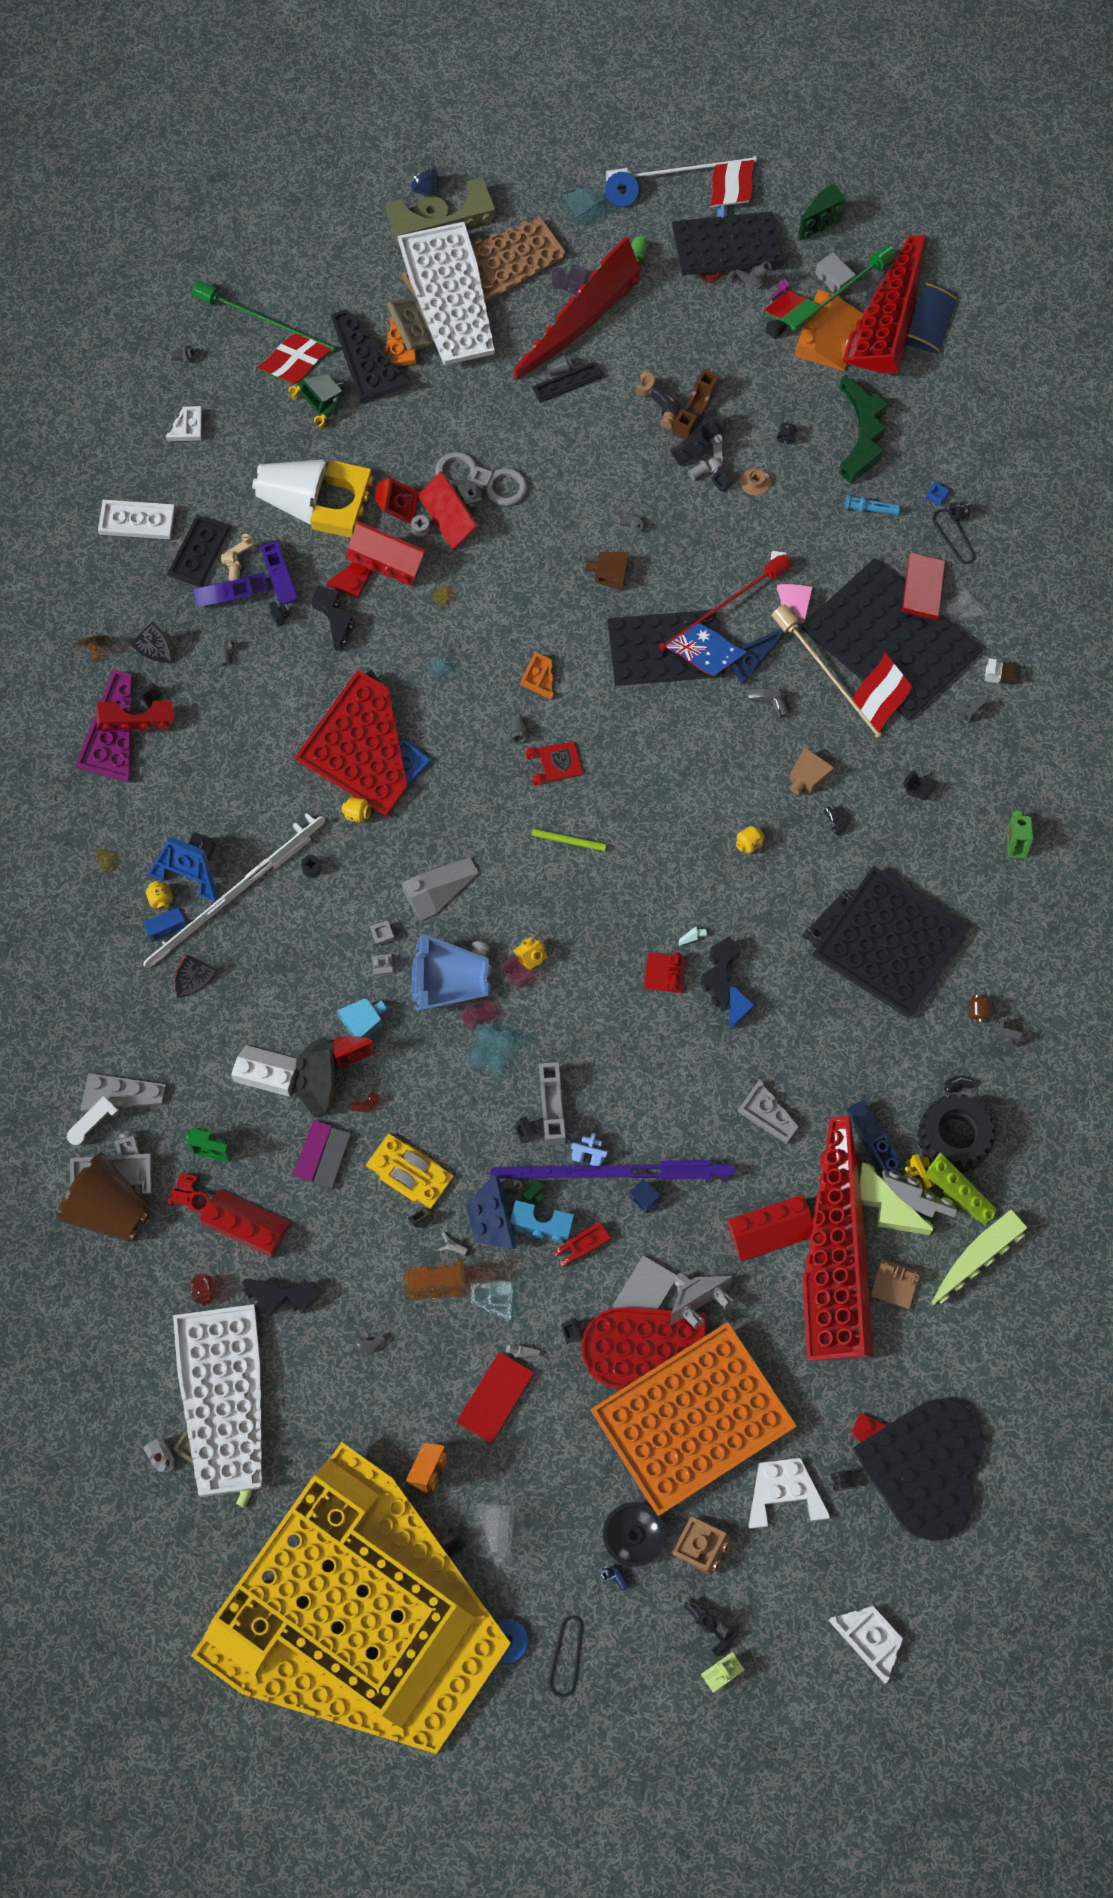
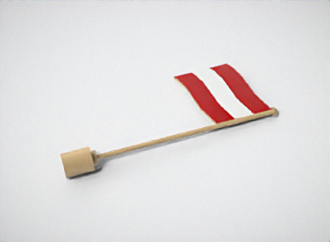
M783 604L778 607L771 615L785 633L794 632L876 734L875 737H881V729L891 714L906 699L912 685L887 654L884 653L878 666L862 682L854 697L851 698L797 631L799 620L788 606Z

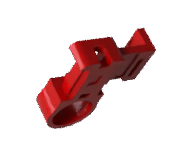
M180 1173L176 1188L171 1189L172 1198H169L168 1203L171 1206L174 1203L188 1206L187 1209L202 1213L210 1197L203 1192H194L193 1183L196 1180L199 1181V1177ZM203 1195L207 1199V1202H202L195 1199L198 1196ZM194 1204L205 1207L202 1209L195 1208Z

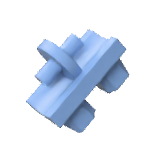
M592 1133L590 1138L583 1136L582 1142L588 1143V1146L574 1142L571 1147L573 1149V1161L583 1162L585 1153L592 1154L590 1165L601 1166L604 1157H607L608 1151L593 1147V1145L601 1147L602 1144L601 1140L595 1139L596 1133Z

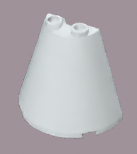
M320 459L259 464L257 469L258 477L257 479L254 478L252 488L255 489L256 497L311 524V516L315 505H317V496L322 481L325 479L329 460Z

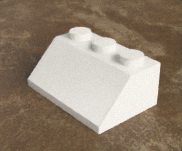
M245 1045L237 1056L231 1076L234 1082L290 1097L297 1076L296 1058Z

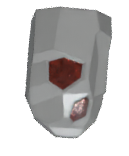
M162 1437L156 1438L143 1447L156 1470L164 1473H169L173 1470L174 1458Z

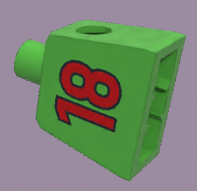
M1015 811L1007 829L1008 858H1027L1033 841L1031 818L1024 816L1022 811Z

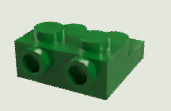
M202 1127L187 1130L185 1141L191 1154L230 1163L232 1155L226 1142L219 1139L213 1140L209 1130Z

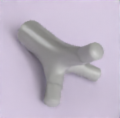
M442 1232L447 1245L439 1248V1251L452 1250L465 1256L468 1248L457 1244L445 1232Z

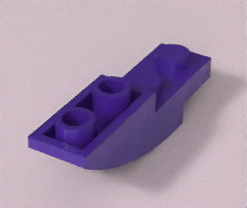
M275 540L260 545L280 606L298 601L278 541Z
M265 572L192 589L196 607L238 599L269 590Z

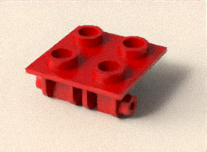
M648 952L644 989L682 993L686 957H682L680 952H673V955Z

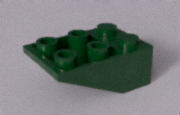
M836 184L821 190L802 215L798 233L799 241L804 238L808 239L814 233L824 231L828 226L838 224L842 220L846 198Z

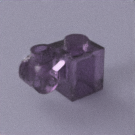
M574 264L569 274H564V270L560 267L552 271L551 285L556 289L564 288L565 291L573 295L577 294L583 283L586 285L589 281V270Z

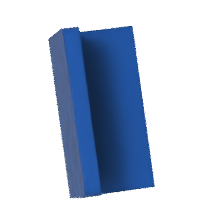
M174 908L143 922L151 942L178 932L187 926L179 908Z

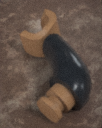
M645 371L643 374H640L643 386L637 385L636 395L642 397L650 396L662 408L661 426L671 429L680 412V406L666 391L657 385L654 386V376L650 372Z

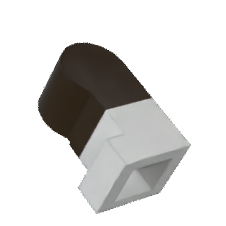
M989 658L986 666L985 681L1013 685L1020 682L1021 667L1019 665L996 662V659Z

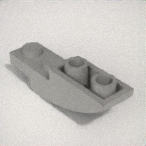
M883 1170V1178L889 1188L897 1197L913 1209L929 1217H933L935 1211L952 1217L955 1216L957 1209L951 1199L936 1197L935 1194L927 1190L922 1192V1185L916 1178L903 1177L894 1170H890V1172Z

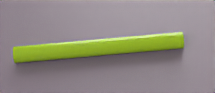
M533 829L531 835L605 851L607 845Z

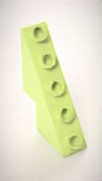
M862 1163L859 1172L862 1205L879 1207L877 1227L930 1235L934 1228L931 1222L921 1218L917 1210L897 1197L884 1181V1178H880L870 1164Z

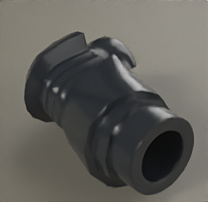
M832 804L828 805L823 812L835 824L831 830L836 835H840L841 832L844 833L846 831L848 821L843 819L838 808Z

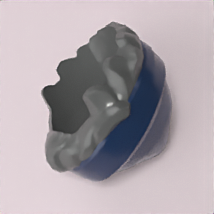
M427 165L426 168L421 167L420 172L409 178L408 183L414 193L432 196L437 191L440 180L437 168Z

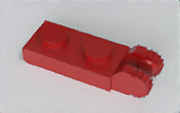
M599 1222L568 1240L566 1244L555 1250L554 1254L555 1256H560L568 1249L571 1250L573 1254L564 1258L560 1263L564 1267L575 1259L578 1260L611 1240V1237L602 1223Z

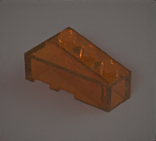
M457 1261V1266L446 1267L444 1263L439 1264V1268H428L426 1266L403 1270L405 1298H409L410 1301H418L422 1297L429 1296L430 1299H440L442 1295H450V1297L455 1298L461 1297L462 1294L466 1293L463 1261Z

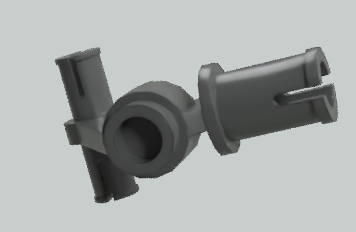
M764 261L761 265L754 266L750 274L742 270H731L726 276V280L732 282L734 277H737L757 289L764 283L762 280L763 276L772 270V266L768 261Z

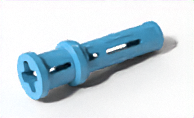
M847 494L844 510L854 509L859 510L861 513L866 510L898 516L900 504L867 500L865 496L859 498Z

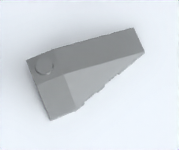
M469 857L419 874L403 882L402 888L416 916L422 922L438 914L479 872Z

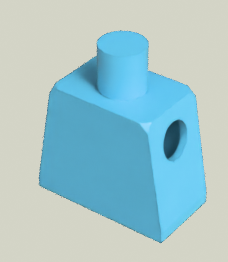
M362 999L339 1009L338 1016L353 1037L368 1038L382 1026L379 1015L387 1011V1008L382 1001L372 1006L367 999Z

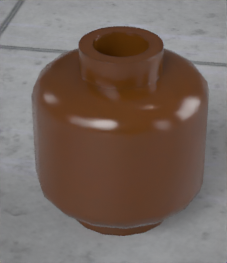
M987 994L971 996L972 999L967 1003L969 1017L976 1019V1023L988 1022V1018L994 1015L992 999L987 997Z

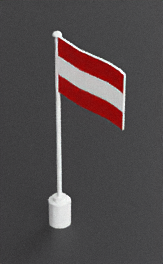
M753 156V158L638 174H631L627 168L607 170L606 182L612 174L620 171L628 172L634 177L714 167L712 199L709 208L747 203L751 198L752 169L754 163L757 162V157Z

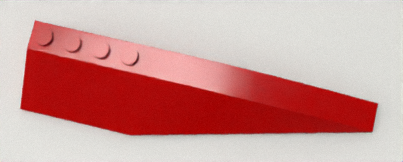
M848 1115L830 1118L826 1140L827 1149L823 1157V1172L819 1180L821 1182L820 1190L817 1192L812 1221L813 1231L809 1239V1254L806 1256L805 1263H807L802 1281L807 1361L873 1358L862 1201L851 1118Z

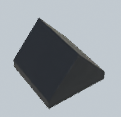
M576 1318L561 1325L566 1344L583 1339L581 1328Z

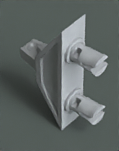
M683 1273L677 1274L674 1284L677 1286L679 1294L671 1313L670 1326L685 1318L694 1329H697V1324L701 1326L704 1319L695 1310L713 1299H716L725 1310H727L728 1305L732 1307L735 1300L726 1291L731 1288L733 1276L696 1277L692 1280Z

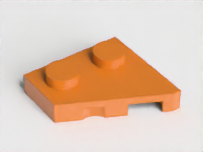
M535 652L519 685L548 699H552V660Z

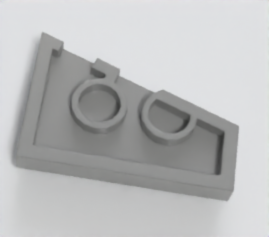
M759 1079L738 1109V1112L787 1144L798 1129V1126L784 1108H781L775 1097L769 1093L763 1082Z

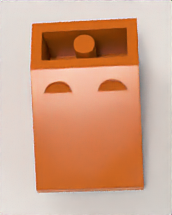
M423 1443L407 1476L406 1484L428 1495L431 1490L435 1491L439 1482L438 1474L440 1471L443 1472L448 1463L445 1447L437 1444Z

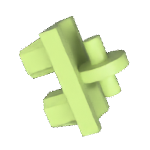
M732 1652L703 1672L701 1676L714 1693L745 1671V1669Z

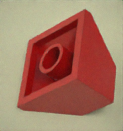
M390 477L378 482L375 500L383 512L411 525L419 491Z
M345 1036L343 1038H334L329 1043L333 1049V1058L339 1070L374 1055L373 1042L369 1038Z

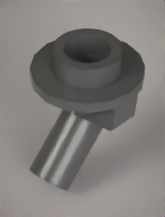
M190 345L184 346L183 352H171V359H183L186 363L195 361L196 351Z

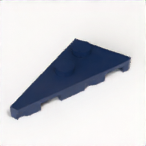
M782 629L739 647L747 651V654L730 666L741 685L748 680L783 637L784 631Z

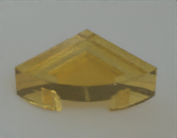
M446 584L430 593V596L440 609L446 605L448 600Z
M97 848L95 856L98 866L108 873L115 855Z

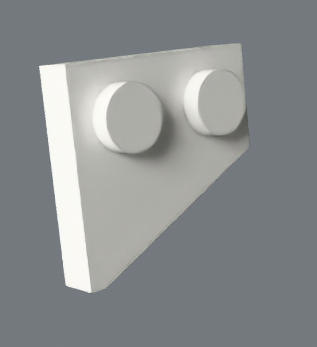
M201 406L183 407L181 409L179 417L173 423L171 432L166 435L167 441L201 440Z

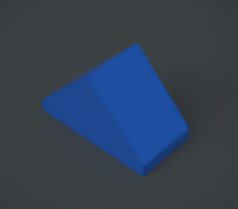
M730 987L728 992L730 1029H734L752 1012L754 1004L735 987Z

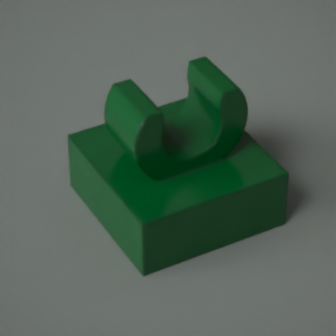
M538 1180L533 1181L520 1196L524 1200L532 1198L536 1203H540L545 1198L539 1191L543 1185Z

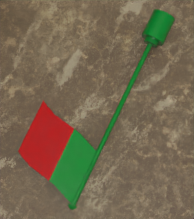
M889 245L883 246L870 257V266L821 305H817L810 299L788 290L766 307L764 312L770 317L785 322L791 326L792 331H796L797 327L872 268L880 271L896 258L895 251Z

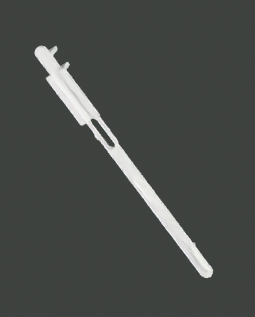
M306 813L305 817L310 823L306 828L302 829L294 823L293 827L298 832L297 835L269 858L263 860L242 881L168 942L165 943L163 941V946L144 961V967L150 968L237 895L259 877L263 876L271 867H274V869L278 868L311 841L309 836L325 823V818L320 816L317 819H313ZM263 866H265V867H264L261 871H259L255 876H253L251 879H249V878H250L252 875H254L258 870H260Z

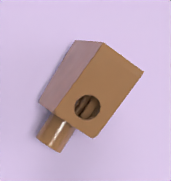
M804 748L791 771L789 779L794 783L790 786V790L796 795L802 789L812 793L832 775L834 767Z

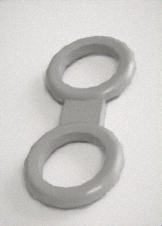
M460 452L448 453L441 457L436 464L435 473L437 475L440 471L443 472V467L450 461L460 460L465 462L470 468V474L461 481L449 480L453 487L456 489L459 484L475 481L476 486L485 489L489 499L498 505H515L526 495V480L521 473L514 469L504 468L492 472L477 467L476 462L469 455ZM500 477H512L519 483L520 489L513 497L503 498L495 494L492 489L493 483Z

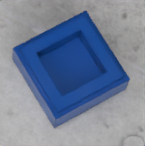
M935 482L925 498L941 506L949 495L950 490Z

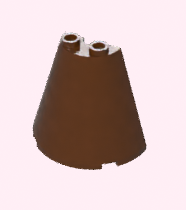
M101 1152L90 1160L92 1165L84 1167L69 1187L59 1206V1210L62 1212L57 1214V1220L124 1241H133L139 1233L136 1230L140 1223L144 1224L148 1219L150 1207L106 1155Z

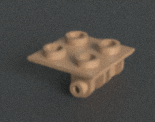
M881 1259L870 1297L909 1309L916 1283L920 1277V1271Z

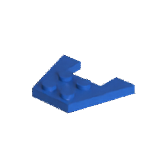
M170 837L147 875L165 881L168 876V870L200 882L199 896L216 902L218 894L206 851Z

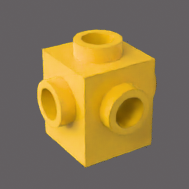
M532 937L522 941L521 945L513 950L521 965L529 970L540 965L548 957L543 942L537 941Z

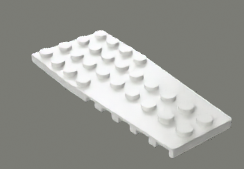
M460 222L398 236L399 246L410 283L443 364L448 365L495 354L479 270L465 223Z
M255 1305L173 1315L178 1379L199 1497L261 1489V1364Z

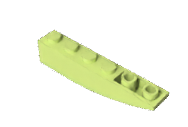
M1012 1210L1008 1211L982 1232L967 1247L941 1283L932 1300L934 1305L937 1302L944 1303L950 1297L949 1293L953 1289L956 1292L965 1285L963 1281L968 1277L972 1280L980 1273L979 1268L983 1265L988 1267L995 1261V1255L998 1253L1003 1255L1010 1249L1009 1244L1015 1241L1017 1243L1025 1236L1024 1231L1027 1227Z

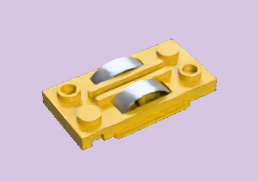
M389 1133L366 1164L367 1168L372 1169L380 1176V1180L412 1201H419L430 1209L434 1207L454 1178L452 1174L441 1168L437 1162Z

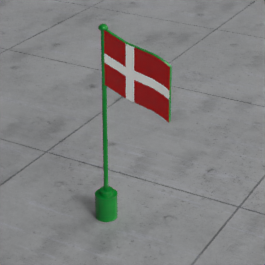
M199 280L193 286L192 297L210 305L219 300L294 333L282 342L267 360L256 367L260 371L290 384H295L304 378L319 360L328 353L336 351L335 345H328L219 297L218 288Z

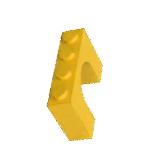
M329 460L325 473L326 484L346 488L354 494L355 498L349 506L343 509H331L315 505L310 520L311 528L352 538L359 518L364 515L365 507L363 505L364 502H368V489L373 486L374 477L371 475V469Z

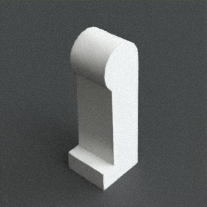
M103 1096L68 1131L67 1140L73 1145L83 1144L86 1141V1135L108 1114L115 1116L119 1110L107 1097Z

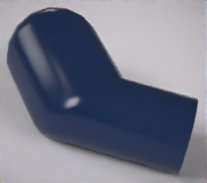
M605 1566L600 1571L601 1578L616 1581L620 1591L630 1586L620 1568Z

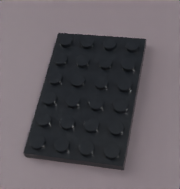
M772 211L672 221V231L682 275L750 269L761 265L764 261H768L771 266L784 265V257Z
M712 610L607 618L615 686L724 677V670L715 676L708 675L682 656L668 649L662 651L659 648V644L666 643ZM715 612L700 624L719 634Z

